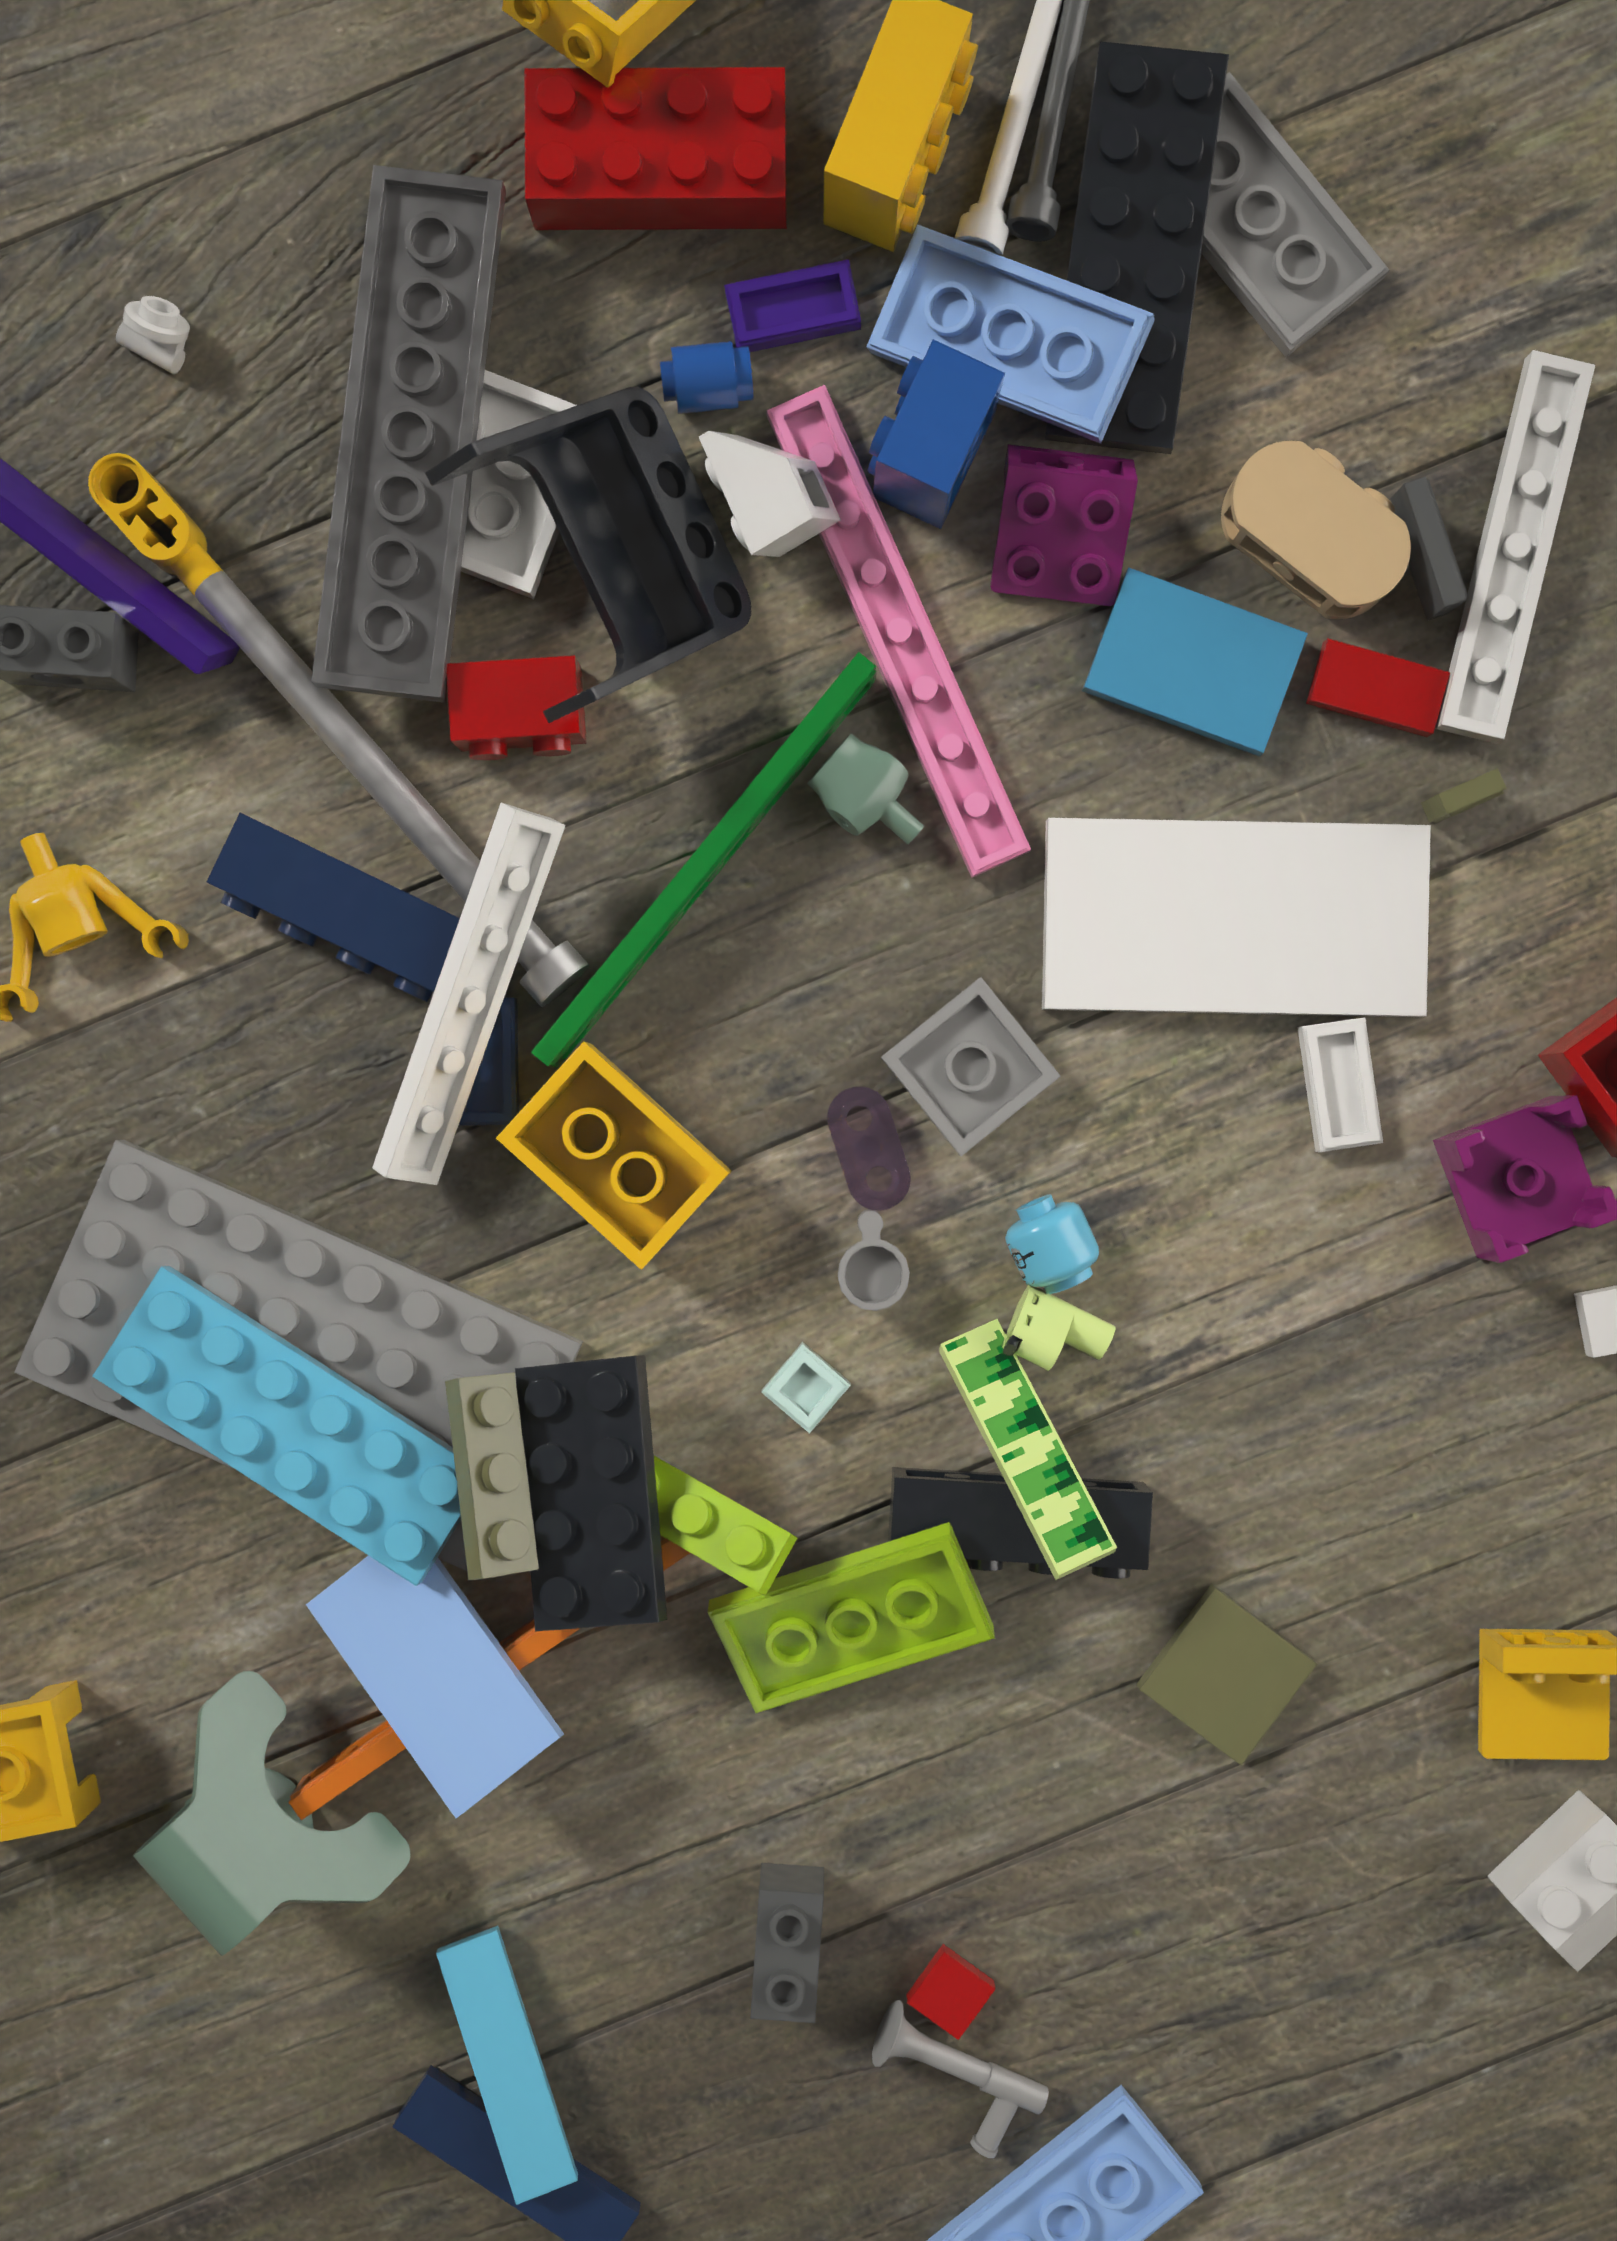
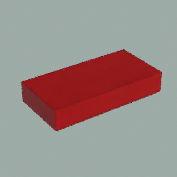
M1327 638L1322 643L1306 704L1429 737L1435 730L1450 672Z

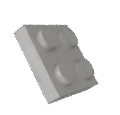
M982 977L978 978L880 1057L959 1156L964 1155L1061 1077Z

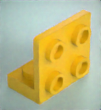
M1480 1629L1479 1753L1486 1759L1606 1760L1609 1757L1610 1675H1617V1637L1607 1630Z

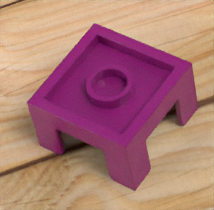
M1577 1095L1549 1096L1433 1140L1477 1258L1502 1263L1528 1253L1529 1250L1525 1244L1573 1226L1595 1228L1617 1220V1201L1612 1189L1608 1186L1592 1185L1571 1127L1581 1128L1587 1125Z

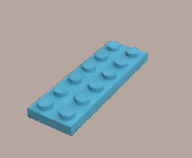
M171 1266L160 1267L92 1376L415 1586L423 1582L461 1521L452 1446Z

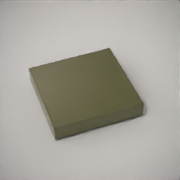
M1211 1583L1136 1685L1140 1691L1242 1766L1317 1666V1663Z

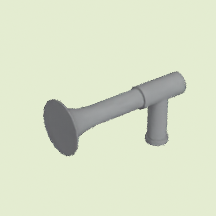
M901 2000L894 2001L883 2016L878 2028L872 2051V2063L875 2067H881L887 2059L893 2057L910 2058L978 2086L981 2091L995 2096L977 2134H974L970 2141L971 2146L979 2154L987 2158H995L998 2153V2146L1018 2107L1039 2115L1047 2103L1048 2087L993 2062H984L926 2036L916 2030L903 2015L904 2009Z

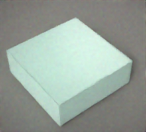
M802 1342L764 1386L761 1393L810 1434L851 1386V1383Z

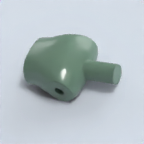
M852 733L837 747L807 783L820 797L831 817L843 829L855 836L862 834L880 820L908 845L924 827L921 822L896 801L908 779L909 774L906 768L891 754L882 751L876 746L864 743Z

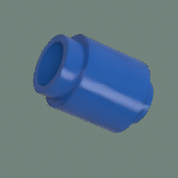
M732 341L671 347L672 361L660 362L664 402L677 401L678 414L738 408V401L754 400L748 346L733 348Z

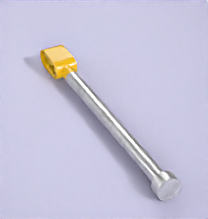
M113 453L99 459L92 467L88 479L89 491L95 502L144 556L168 574L176 575L466 902L480 860L327 688L316 687L311 682L312 670L207 553V541L204 533L166 489L137 460L129 455ZM138 480L139 487L136 495L130 501L118 504L116 497L119 488L127 481ZM158 519L172 530L173 536L177 539L174 545L167 548L165 540L150 526ZM531 921L517 960L527 971L520 980V984L543 1007L568 989L587 970L589 964L568 941L555 946L535 922Z

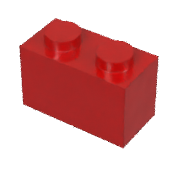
M575 655L447 664L450 739L461 752L469 751L470 759H504L508 757L507 749L533 747V755L562 756L571 753V745L587 744L584 707L551 723H548L543 713L544 710L583 692L582 668Z

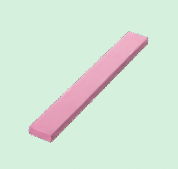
M820 386L767 410V418L781 450L815 461L841 521L819 533L820 538L971 878L1031 851L1029 843L826 386Z

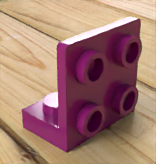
M1008 444L1004 466V494L990 581L991 590L1005 594L1105 606L1114 605L1119 589L1138 484L1134 459Z

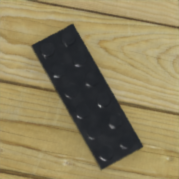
M1100 41L1067 281L1151 312L1154 315L1155 321L1102 442L1098 443L1050 423H1047L1045 440L1163 454L1172 453L1229 54Z

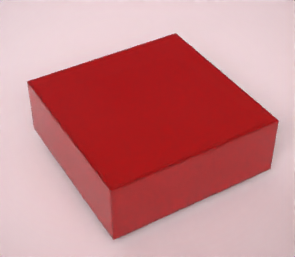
M942 1944L910 1988L906 1997L907 2004L959 2040L996 1988L992 1978Z

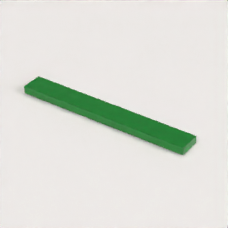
M860 652L856 654L531 1051L535 1057L548 1067H561L873 686L877 672L875 664Z

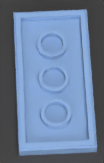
M917 224L866 347L871 354L907 367L912 356L924 359L934 339L1004 372L1005 377L998 400L999 404L1101 443L1155 319L1153 313Z
M368 1555L306 1604L455 1818L465 1813L564 1735L439 1558L436 1559L423 1582L415 1586Z
M1120 2085L927 2241H1144L1204 2192L1200 2181L1125 2088Z

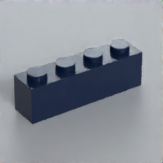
M241 812L206 881L225 891L220 903L254 919L257 918L261 909L280 917L283 920L278 931L314 947L318 936L340 946L335 957L336 959L368 974L372 973L375 964L398 974L393 984L394 987L426 1002L429 1001L432 993L435 991L460 918Z

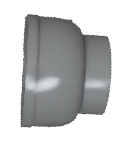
M868 1209L861 1212L857 1220L858 1228L862 1234V1241L857 1242L846 1250L839 1262L837 1277L841 1291L849 1302L861 1309L878 1311L891 1307L901 1299L908 1287L910 1272L907 1260L901 1251L886 1240H881L880 1231L883 1228L881 1215L875 1210Z

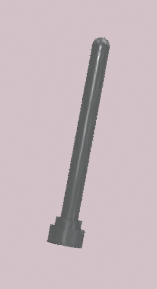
M1064 0L1028 181L1027 184L1019 188V193L1011 198L1006 220L1009 232L1024 240L1042 242L1048 241L1056 235L1061 207L1056 201L1057 193L1052 189L1090 0Z

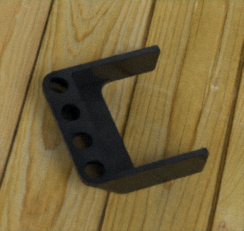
M628 387L466 445L425 472L431 486L500 461H511L519 464L529 472L541 492L616 651V667L613 675L606 681L544 710L543 713L548 723L743 629L750 620L751 600L746 586L664 410L657 399L644 389Z

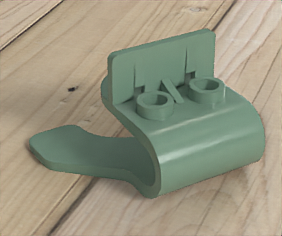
M243 1671L236 1674L201 1706L197 1719L192 1796L185 1802L186 1805L133 1855L220 1956L225 1955L238 1945L281 1903H367L376 1899L407 1867L410 1860L408 1842L381 1813H368L352 1826L337 1831L315 1830L312 1814L300 1820L288 1803L296 1785L284 1775L264 1766L265 1752L269 1739L278 1725L284 1720L286 1705L266 1680L253 1671Z

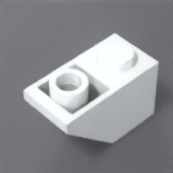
M707 431L699 436L707 455L705 459L706 471L713 484L724 493L733 513L731 518L733 532L738 541L749 550L751 555L781 557L841 521L815 461L739 435Z

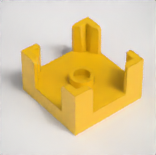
M77 1680L49 1685L27 1700L0 1705V1842L75 1828L101 1804L95 1774L87 1775L79 1784L77 1783L66 1724L82 1711Z

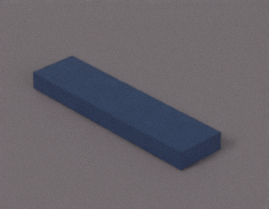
M430 2065L397 2115L392 2126L564 2241H621L639 2214L641 2204L639 2201L575 2159L574 2163L578 2172V2181L516 2205L483 2099L432 2065Z

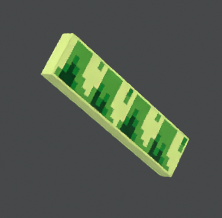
M995 1319L941 1343L939 1352L1055 1580H1058L1114 1553L1117 1546L1017 1355L1008 1356L1003 1353L1002 1344L1006 1334L998 1319Z

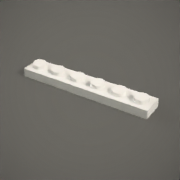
M1532 350L1524 360L1449 668L1450 676L1435 726L1437 730L1496 744L1505 739L1595 369L1594 364Z
M500 803L372 1167L385 1178L433 1185L438 1184L565 829V824L540 814Z

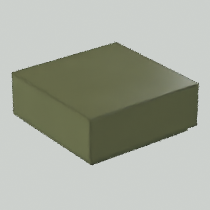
M1497 768L1421 802V805L1429 823L1434 822L1436 824L1504 794L1503 790L1507 788Z

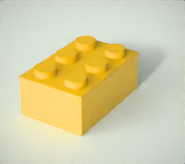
M892 0L824 169V225L892 252L896 248L902 231L913 234L925 203L926 195H923L922 192L928 172L934 175L937 174L949 143L950 136L946 132L952 113L960 116L972 86L974 76L970 75L978 50V45L969 41L973 13L940 0Z
M585 1041L581 1043L496 1137L500 1143L641 1270L732 1172L593 1044Z

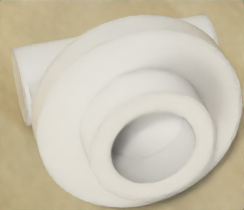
M145 296L141 298V301H133L126 304L123 322L116 333V342L166 371L176 374L183 366L185 360L183 349L188 338L190 326L186 319L179 314L178 307L173 303L159 297Z

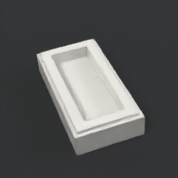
M1365 1017L1297 1027L1315 1152L1383 1143Z

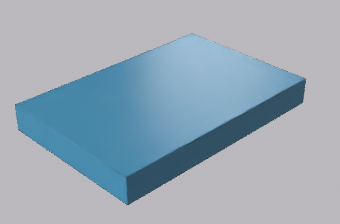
M1128 567L1082 692L1256 756H1261L1267 746L1308 633Z

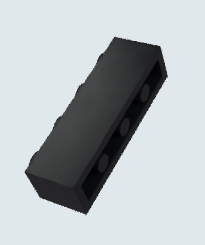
M892 1467L888 1542L950 1522L970 1569L998 1571L1003 1569V1562L1028 1563V1570L1031 1572L1053 1575L1001 1473ZM1081 1478L1117 1546L1114 1553L1085 1567H1092L1093 1575L1114 1579L1129 1578L1131 1569L1148 1570L1153 1492L1144 1482Z

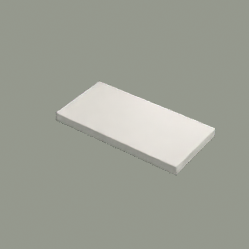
M1048 818L1046 820L1042 1010L1384 1017L1427 1016L1431 825Z

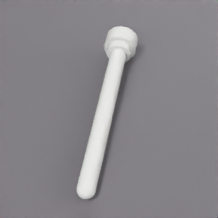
M1036 0L979 201L971 205L969 212L964 213L960 217L955 234V239L1000 256L1003 255L1009 235V228L1005 224L1007 216L1002 209L1063 0Z

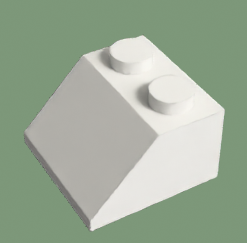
M1578 1790L1487 1875L1510 1903L1577 1972L1617 1936V1825Z

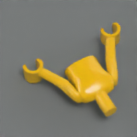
M45 833L29 835L23 838L20 843L34 877L18 887L17 893L13 894L10 898L9 913L13 934L10 984L0 985V1020L12 1022L13 1017L8 1004L14 994L19 996L21 1006L25 1011L34 1013L38 1008V997L34 991L29 989L35 943L34 931L42 953L46 957L71 951L95 941L108 933L97 908L94 893L112 911L142 933L143 947L154 957L163 958V952L159 947V937L164 931L170 930L172 932L175 944L181 949H185L188 946V933L179 924L161 919L155 920L100 871L93 867L77 864L58 866Z

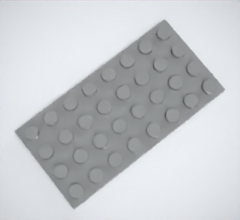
M115 1140L14 1373L231 1467L92 1377L161 1266H171L452 1447L445 1381L462 1377L515 1372V1368L575 1362L583 1341L126 1140ZM460 1521L438 1558L467 1571L462 1521Z

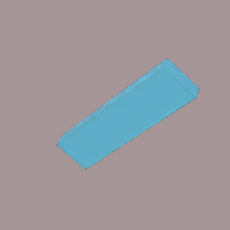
M495 1926L439 1947L436 1955L516 2205L578 2181V2172L499 1927Z

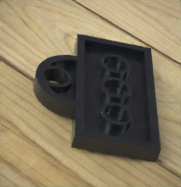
M635 1355L515 1368L539 1566L538 1570L531 1571L535 1632L658 1623L668 1620L645 1356Z

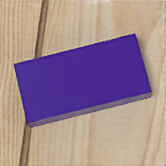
M849 259L724 285L736 348L748 346L749 352L861 330V317Z

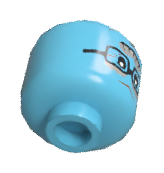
M1049 1194L1027 1202L1016 1209L1020 1220L1011 1225L1005 1239L1021 1277L1027 1285L1044 1287L1046 1294H1054L1076 1286L1093 1275L1090 1266L1098 1259L1099 1246L1079 1204L1074 1202L1055 1204L1052 1195Z

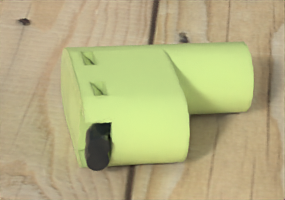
M1028 1285L1018 1302L1003 1341V1353L1008 1356L1015 1354L1047 1371L1055 1364L1064 1343L1100 1360L1113 1339L1116 1326L1052 1294H1046V1291L1038 1287Z

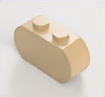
M1301 441L1276 442L1252 455L1228 488L1221 511L1222 528L1226 540L1325 618L1348 619L1365 613L1399 583L1407 569L1411 553V541L1406 523L1394 514L1395 507L1386 496L1372 488L1362 489L1344 474L1345 469L1341 462L1328 451L1320 448L1313 450Z

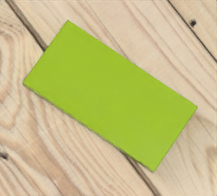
M950 1522L775 1578L766 1596L747 1587L710 1599L707 1612L755 1713L995 1639L994 1625Z

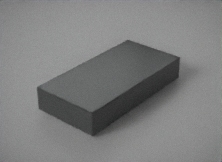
M1425 476L1404 483L1389 500L1395 507L1394 514L1406 523L1409 531L1411 553L1408 565L1426 619L1429 621L1449 614L1466 601L1468 595L1430 481Z

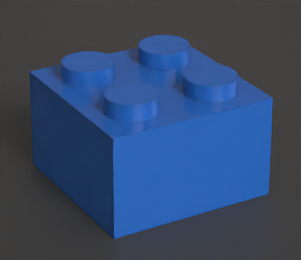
M934 339L923 360L912 356L897 390V394L901 395L895 410L897 417L894 420L884 416L870 446L869 453L873 456L867 472L875 476L873 489L875 499L942 529L995 416L1005 373Z

